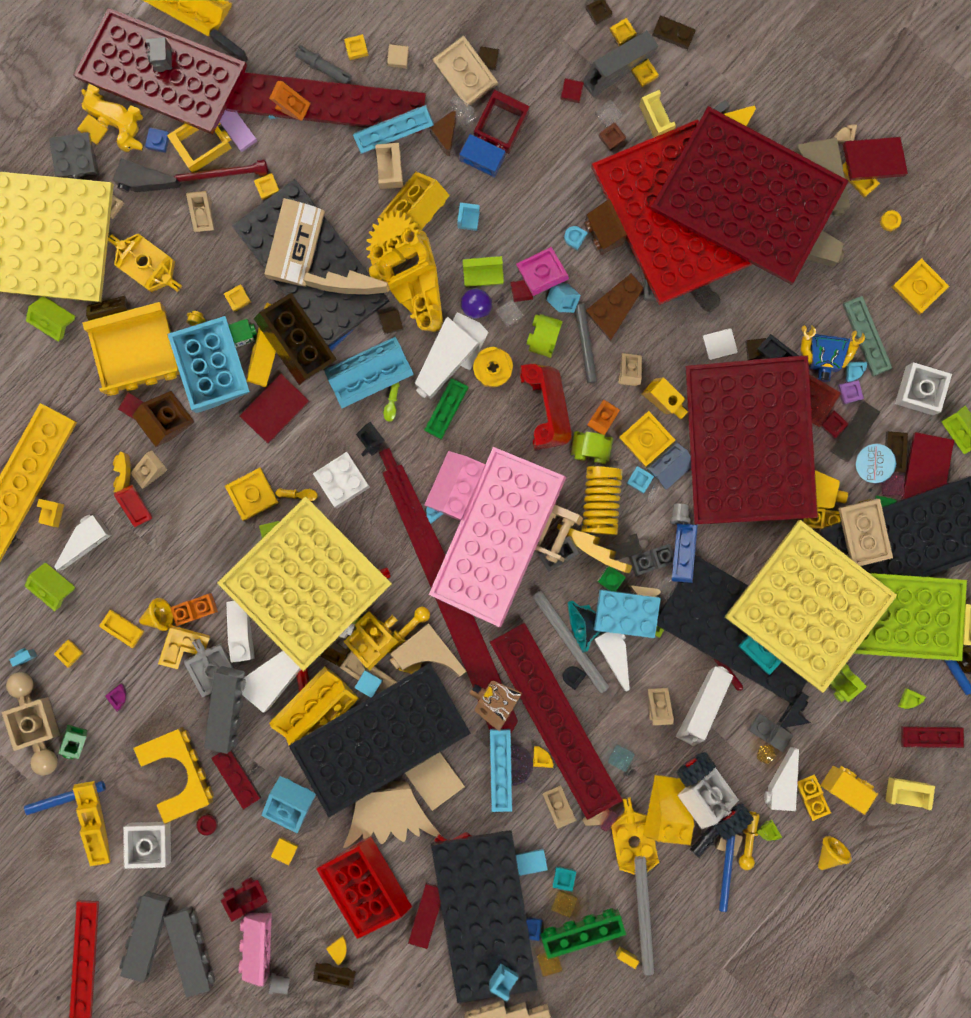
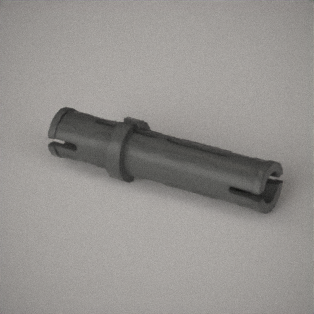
M299 46L295 53L296 58L309 64L310 68H316L340 83H350L352 79L351 74L320 57V54H314L303 46Z

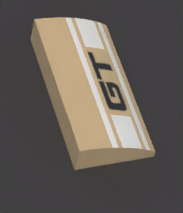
M283 199L264 273L267 279L306 287L304 277L306 273H310L325 213L324 210L298 201Z

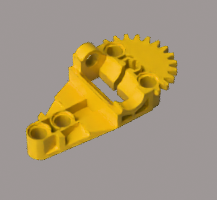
M390 211V216L384 213V220L382 218L377 219L379 225H372L375 231H369L372 238L367 239V242L371 243L366 248V250L370 251L367 258L372 263V266L369 267L370 277L388 283L389 290L399 303L403 304L412 313L410 317L416 319L417 326L421 330L438 332L443 325L437 269L429 239L424 231L416 229L419 224L413 223L414 218L411 216L408 218L407 213L402 215L401 211H397L396 214L394 211ZM419 256L417 265L394 276L393 267L405 262L406 259Z

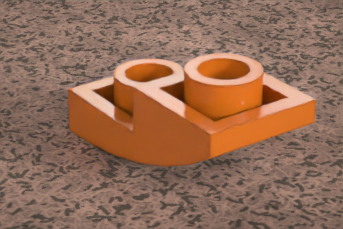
M212 593L170 607L176 626L218 612Z

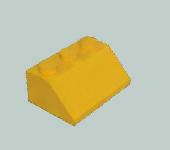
M415 172L379 217L384 220V213L390 216V211H394L395 214L397 211H401L402 215L407 213L408 218L410 216L413 217V223L419 224L416 229L422 230L432 220L433 215L445 204L450 195L436 179Z

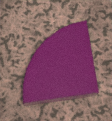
M120 683L105 695L116 712L122 709L126 701V689L123 683Z

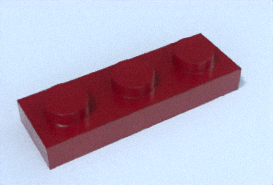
M232 750L227 754L220 752L211 758L243 810L261 799L260 794Z

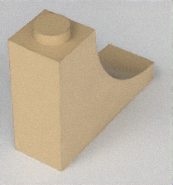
M430 624L426 625L390 654L392 658L389 661L396 669L400 668L403 670L410 665L420 662H433L449 668L457 677L466 672Z

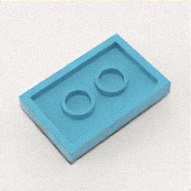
M599 590L594 630L655 638L661 598Z

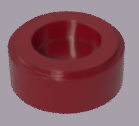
M211 814L201 816L196 824L197 830L205 836L214 833L218 827L216 817Z

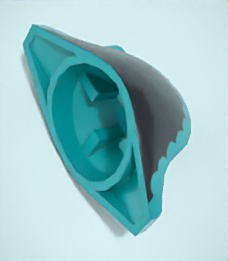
M569 601L567 604L571 628L581 651L584 653L589 650L592 640L601 632L594 630L596 612L591 609L590 605L579 606L574 601Z

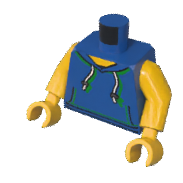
M804 325L801 330L805 336L802 337L800 352L802 356L808 355L809 369L819 370L818 381L830 382L831 372L840 371L853 359L859 344L865 340L864 333H862L859 339H856L857 331H853L851 335L853 341H850V338L816 334L813 325H811V330L806 332L807 328Z

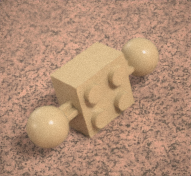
M24 672L14 673L8 678L6 688L11 696L18 699L20 706L2 712L13 750L16 751L32 745L35 753L30 762L32 770L41 776L49 775L56 769L58 760L54 752L46 749L44 741L61 736L49 697L32 702L30 698V693L33 689L32 678Z

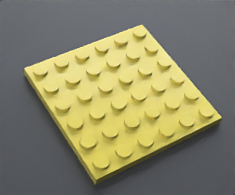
M0 172V292L102 302L114 184L102 181Z
M305 497L218 582V585L304 671L392 583Z
M798 520L725 618L824 693L897 595L808 525Z

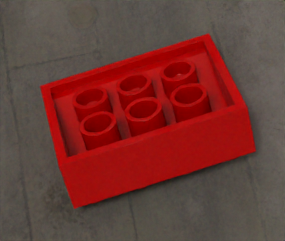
M371 836L316 868L357 939L402 918L412 908L411 903Z

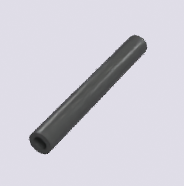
M577 304L575 310L587 383L597 382L585 304Z

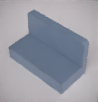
M674 441L646 468L659 480L663 488L667 490L691 468V456L684 447Z

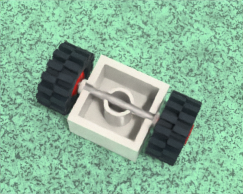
M701 752L685 762L677 770L676 774L686 786L678 794V797L701 829L714 825L721 837L727 840L732 836H736L737 833H741L743 829H746L747 825L752 823L753 816L744 804L734 806L739 801L715 768L716 765L706 752Z

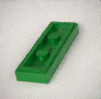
M451 378L424 431L442 440L469 387Z

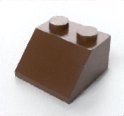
M610 199L586 214L584 226L588 233L591 232L594 238L592 240L596 251H600L601 255L624 244L627 234Z
M172 391L141 403L132 415L155 447L171 441L194 423Z

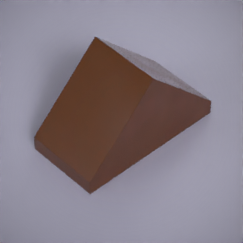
M451 111L434 123L433 126H430V134L446 156L451 154L457 119L456 111Z

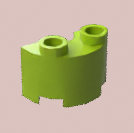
M542 314L540 316L535 315L532 326H535L534 334H529L526 345H530L529 351L551 358L563 321Z
M575 431L570 455L575 456L574 459L586 461L588 457L593 458L595 463L606 464V461H610L613 437H605L603 434L593 432L581 433Z
M847 664L843 666L829 685L835 691L833 695L840 703L851 701L867 687L850 670Z

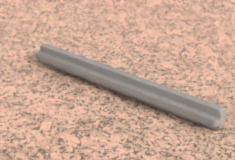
M542 591L535 593L533 599L598 691L600 693L605 692L609 686L586 653L581 651L576 639Z
M636 856L634 862L642 968L644 975H653L654 962L646 858L644 856Z

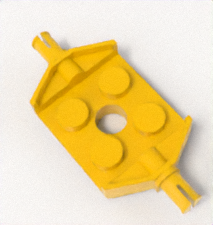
M113 234L110 235L111 238H108V242L117 248L114 262L117 268L125 272L151 293L168 285L176 292L179 291L177 287L182 288V285L173 279L175 261L140 234H135L125 240H119ZM141 257L148 258V263L145 266H139L138 264Z
M628 797L627 800L623 798L624 813L610 823L619 870L635 875V857L644 856L648 872L660 861L657 855L655 840L644 836L647 815L634 811L631 797ZM632 836H637L640 839L636 847L629 845V839Z

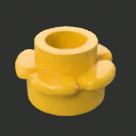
M199 311L187 313L186 322L190 326L206 322L203 317L204 315Z

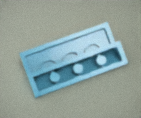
M396 337L324 370L341 408L414 375Z

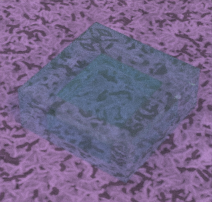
M616 744L607 762L626 772L635 754Z

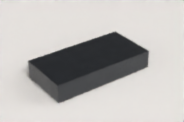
M216 29L211 31L209 35L216 45L232 57L247 62V55L243 49Z

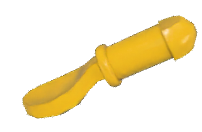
M280 488L275 492L279 498L296 499L299 497L303 500L307 497L310 501H314L318 497L317 492L313 489H304L297 492L296 489L286 490Z

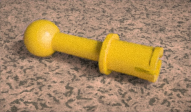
M418 607L414 612V618L399 632L397 630L394 631L393 636L397 639L398 643L388 653L391 654L400 644L405 643V637L420 622L423 623L429 620L430 611L426 607Z
M749 811L753 816L752 823L747 825L748 827L742 831L746 834L744 854L740 856L738 862L743 870H751L755 865L752 850L754 836L759 835L757 829L760 814Z

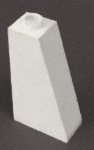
M449 317L445 319L415 382L416 391L423 398L427 396L431 399L478 347V343Z
M282 651L244 677L246 679V686L242 691V695L264 713L275 703L301 668Z
M715 666L708 672L676 735L677 738L692 746L706 739L733 678V675L729 674L727 669Z

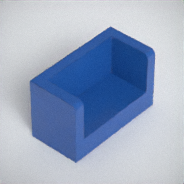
M471 134L460 153L461 162L494 178L505 159V150Z

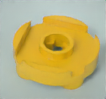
M488 347L480 351L473 364L476 379L486 387L502 386L510 379L513 370V363L509 354L497 347ZM491 362L494 365L498 364L499 367L496 368V372L487 369L490 367Z

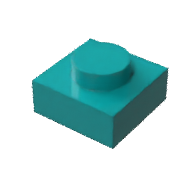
M556 866L552 888L572 892L576 870Z

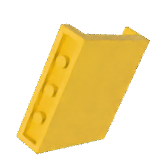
M160 302L83 322L84 330L89 335L102 386L99 390L107 394V396L117 395L120 390L124 389L127 391L138 389V386L142 384L147 386L158 383L157 380L161 379L173 380L180 374L167 335L171 333L164 305Z

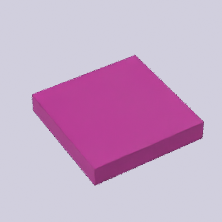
M552 247L516 263L517 269L533 296L569 279L567 272Z

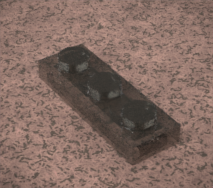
M864 401L861 402L830 452L849 462L880 414V411Z

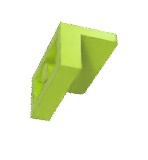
M502 256L463 259L465 287L500 285L504 283Z
M41 297L28 306L26 322L58 342L63 339L66 326L75 320L73 314L46 297Z
M963 406L956 413L945 418L942 424L963 454L971 451V412L966 406Z
M47 563L33 571L25 583V587L53 611L59 609L64 598L75 589V586Z

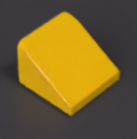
M89 114L77 129L80 133L89 132L91 141L96 145L108 131L105 126L101 125Z

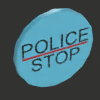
M872 444L863 448L856 460V470L860 477L867 482L875 484L889 479L896 467V458L892 450L881 444Z

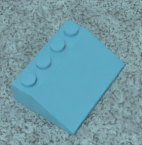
M226 316L167 334L193 412L199 413L217 407L250 392Z

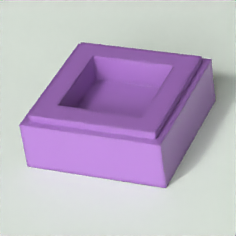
M859 380L838 385L843 404L864 399Z

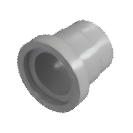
M674 504L670 523L675 525L690 524L689 505Z
M272 973L268 994H287L290 978L276 976V973Z

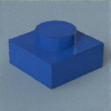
M149 128L145 144L146 149L166 153L169 142L167 135L170 133Z

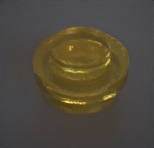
M763 745L757 752V759L764 764L770 763L776 757L775 748L772 745Z

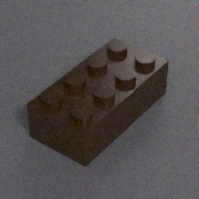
M292 293L263 309L254 317V321L298 385L303 384L337 360Z

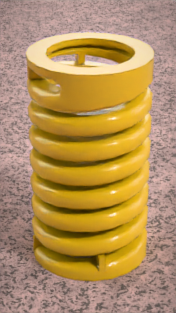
M600 466L587 467L586 479L588 481L585 483L587 487L585 494L587 496L584 497L586 504L583 506L585 510L583 517L586 519L582 521L581 532L617 535L618 518L606 516L619 515V511L610 509H618L620 504L608 501H619L620 496L606 493L621 492L620 488L610 486H620L622 484L620 481L622 480V469Z

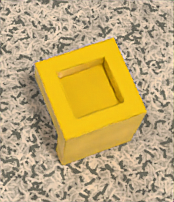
M38 499L37 507L42 508L38 522L59 528L64 504Z

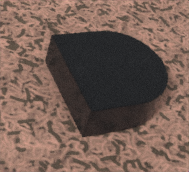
M569 666L563 672V680L568 686L576 690L587 674L576 666Z

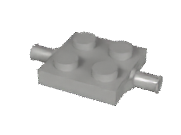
M197 639V641L192 642L197 653L195 656L184 660V664L199 693L204 697L212 692L214 672L222 666L233 669L234 667L221 643L212 648L205 649L200 639Z

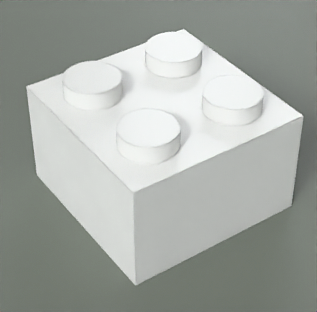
M914 362L909 364L905 368L895 404L930 415L940 413L952 374Z
M345 452L313 473L335 508H339L370 488L348 452Z
M137 822L124 826V869L166 867L171 863L170 822L165 824L163 822Z

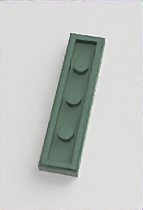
M863 296L843 303L842 305L852 329L857 331L856 338L859 339L862 333H864L865 340L859 346L872 377L893 369Z

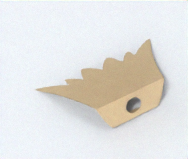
M405 780L393 781L356 802L351 828L343 848L350 846L362 834L363 839H366L373 832L380 844L387 840L390 831L402 842L406 840L407 828L417 836H420L419 828L435 837L440 833L422 811L409 784Z

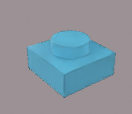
M26 648L15 652V657L9 660L13 667L20 666L37 657L34 649L26 650Z

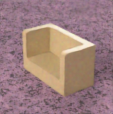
M399 143L375 145L379 188L403 187Z

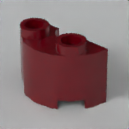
M250 877L241 882V887L237 889L232 887L222 893L224 897L220 901L231 922L269 902L258 880H253Z

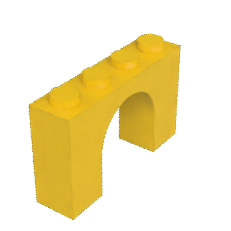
M183 727L134 747L141 767L158 759L171 757L179 760L187 770L188 781L182 793L157 804L164 824L213 802L212 798H214L211 787H207L205 782V771L198 765V754L195 749L191 748L189 743L191 741L190 734Z

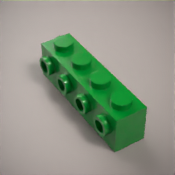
M614 908L606 909L601 915L595 916L591 914L583 917V920L578 922L572 920L565 922L559 928L553 926L544 929V932L541 933V939L547 959L626 935L619 910H614Z

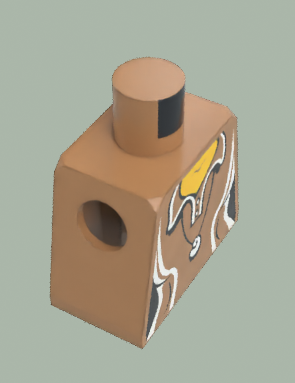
M491 681L486 690L475 684L469 694L479 700L474 709L475 712L500 731L522 693Z

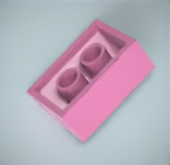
M448 451L424 506L461 521L485 464L467 456Z
M248 912L244 919H241L240 931H243V939L240 940V952H243V960L239 962V973H242L243 981L257 986H264L270 975L272 913Z

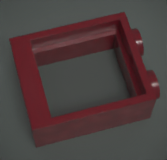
M494 89L474 129V136L505 150V153L509 154L529 115L530 106ZM495 106L520 117L508 143L482 132Z

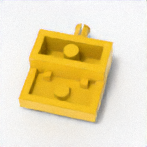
M368 611L355 624L357 629L343 642L368 670H371L398 643L389 629L398 620L394 615H391L383 623Z

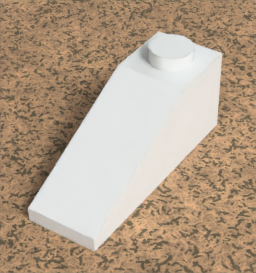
M87 515L80 520V524L75 527L54 566L56 570H64L112 536L98 516Z
M235 601L226 602L230 661L238 662L255 659L249 615Z
M603 632L593 640L624 691H628L630 689L626 644L623 641L626 637L624 634Z
M790 747L771 780L768 791L765 792V804L771 810L796 811L799 749L795 747Z

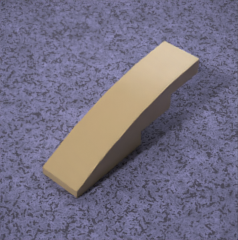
M351 270L347 277L329 271L325 279L306 273L304 277V282L307 286L344 294L386 293L390 289L387 282Z
M504 1000L465 1012V1018H551L548 1004L528 1010L526 1002L506 1008Z

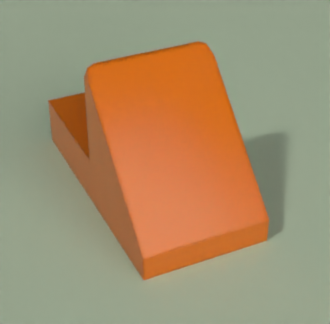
M277 81L269 98L277 104L276 110L300 121L303 120L311 104L283 81Z
M603 399L587 425L596 432L605 435L620 409Z

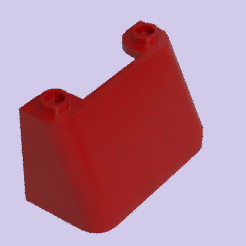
M538 364L520 366L521 383L529 384L533 391L542 389L548 423L540 424L534 430V440H532L534 451L567 444L572 437L559 371L554 367Z

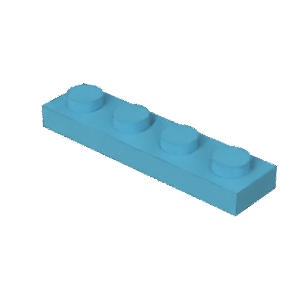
M427 105L358 131L353 136L360 152L364 153L374 149L375 145L387 144L433 126L434 122Z
M490 729L492 812L512 811L510 729H500V731Z

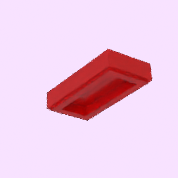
M133 484L114 493V497L134 527L152 519V514Z

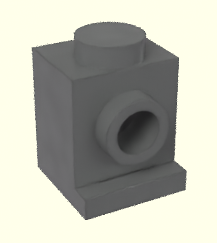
M165 37L146 39V44L150 49L147 52L149 63L153 65V70L163 72L172 69V47Z

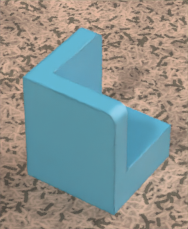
M460 202L457 220L459 229L477 231L480 205Z
M560 283L551 287L547 301L558 312L574 313L581 295L569 284Z
M500 964L490 979V991L508 1001L510 998L509 991L517 981L518 974Z

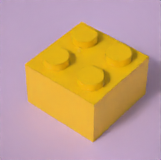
M832 766L820 786L865 815L878 795L873 791L874 786L859 777L855 779L857 775L843 766H840V768Z

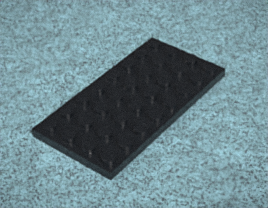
M295 179L232 225L265 269L283 199H290L317 207ZM323 217L309 274L325 279L329 271L347 277L351 270L370 277V274L331 224ZM274 280L285 296L289 293L293 294L328 347L390 302L384 293L344 294L325 291L307 285L304 287Z
M971 476L963 477L882 506L893 558L860 567L868 573L927 577L971 561ZM842 522L819 529L820 535L849 557Z
M695 555L693 583H676L658 615L657 626L789 703L794 704L807 681L783 662L770 675L766 674L738 647L748 635L725 618L748 585Z
M429 663L289 745V748L328 818L470 735L471 732L433 666Z
M512 830L431 843L457 1003L499 997L490 991V979L500 964L518 974L517 981L509 991L510 995L537 991L538 987Z

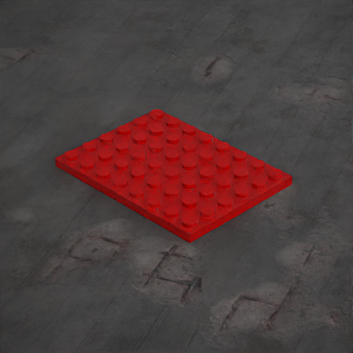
M698 119L591 164V168L606 199H610L627 234L626 239L659 305L753 265L651 210L654 201L698 125Z

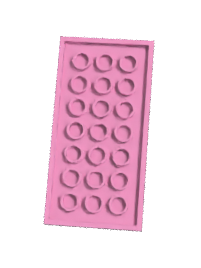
M493 447L429 595L501 627L566 477Z

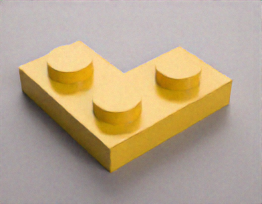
M170 625L158 664L178 669L184 651L192 654L197 653L192 642L200 639L206 649L210 636Z

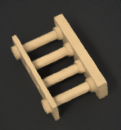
M554 505L535 550L547 555L545 559L554 563H557L558 560L564 562L565 558L558 555L570 527L574 523L581 525L583 518L574 512ZM558 516L563 518V525L551 551L540 546L552 519Z

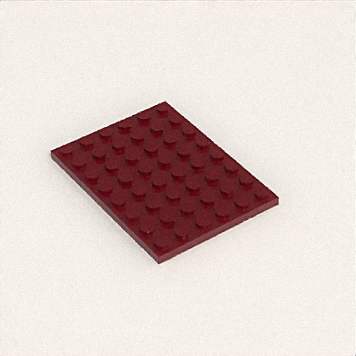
M708 106L654 201L651 210L792 285L849 180Z
M808 355L686 366L694 524L818 518Z

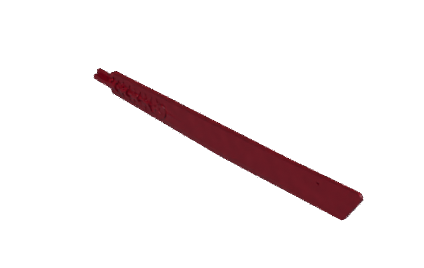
M390 448L379 452L387 470L383 472V476L429 585L432 588L446 555L401 464L397 465ZM435 598L472 687L477 684L486 690L491 681L502 684L474 616ZM513 709L501 728L510 729V735L518 723ZM486 721L489 731L490 729H496Z

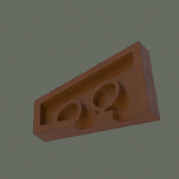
M632 273L586 310L587 315L610 342L644 288Z

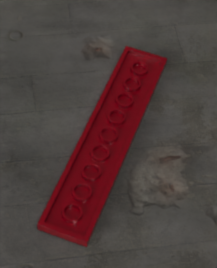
M244 72L226 111L295 119L276 110L277 104L269 99L277 81H283L311 103L303 120L368 128L424 106L426 93Z
M525 622L491 640L490 644L515 690L522 693L520 699L586 819L589 820L623 801Z

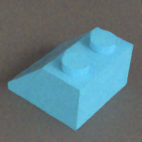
M279 776L269 794L261 816L298 833L316 794L290 779Z

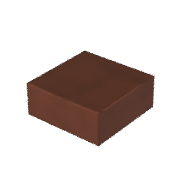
M615 122L598 135L609 151L626 140V136Z

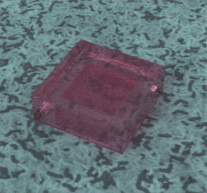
M891 475L889 479L882 482V495H904V475Z
M609 809L610 811L602 825H599L605 832H608L618 817L617 813L612 809Z

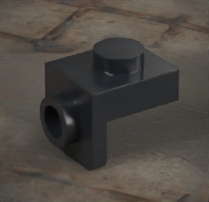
M371 422L367 423L356 434L366 448L361 453L363 457L368 454L371 456L381 450L379 446L385 441Z

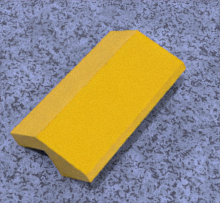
M143 0L206 36H210L209 34L213 29L218 31L232 7V3L227 0Z
M324 666L269 722V725L272 729L283 735L288 745H291L344 714L359 698L337 674Z

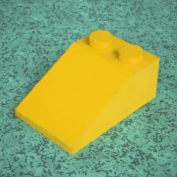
M654 776L644 836L657 842L691 845L694 818L678 797V794L686 787L680 778Z

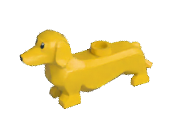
M91 84L88 85L87 91L85 89L81 90L84 96L82 108L97 118L101 125L105 127L111 125L119 129L117 145L122 151L130 152L132 149L143 150L142 143L134 139L139 130L137 120L143 119L140 109L130 105L128 110H126L120 104L102 100L103 96L98 94L99 88Z

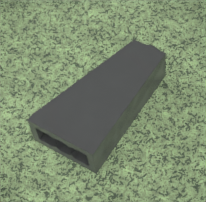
M648 31L643 32L594 61L582 81L593 98L631 72L632 68L652 57L658 48V44Z

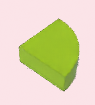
M905 688L898 707L904 709L914 708L922 704L926 697Z
M773 820L766 821L757 830V833L767 841H775L782 838Z

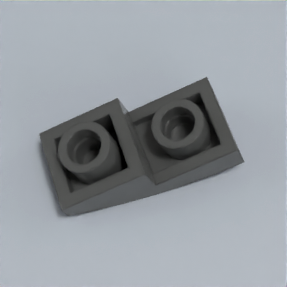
M667 544L631 556L629 559L634 574L637 576L673 564L674 554L671 545Z

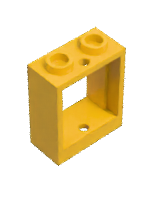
M184 124L167 136L190 171L196 172L232 149L229 144L231 139L225 130L221 132L217 126L215 132L222 143L194 161L181 141L199 129Z

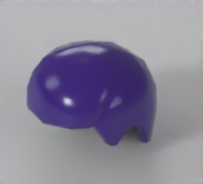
M471 289L461 299V309L466 316L473 319L487 316L493 307L490 295L481 289Z

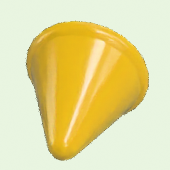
M163 598L153 599L140 617L139 623L161 631H167L174 620L170 609L171 606Z
M832 836L823 838L818 863L820 870L851 862V853L841 841Z

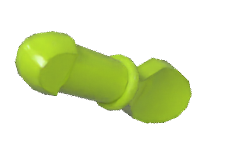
M399 382L391 385L388 398L389 403L383 411L384 419L388 422L393 421L396 416L395 401H397L398 388L400 387Z

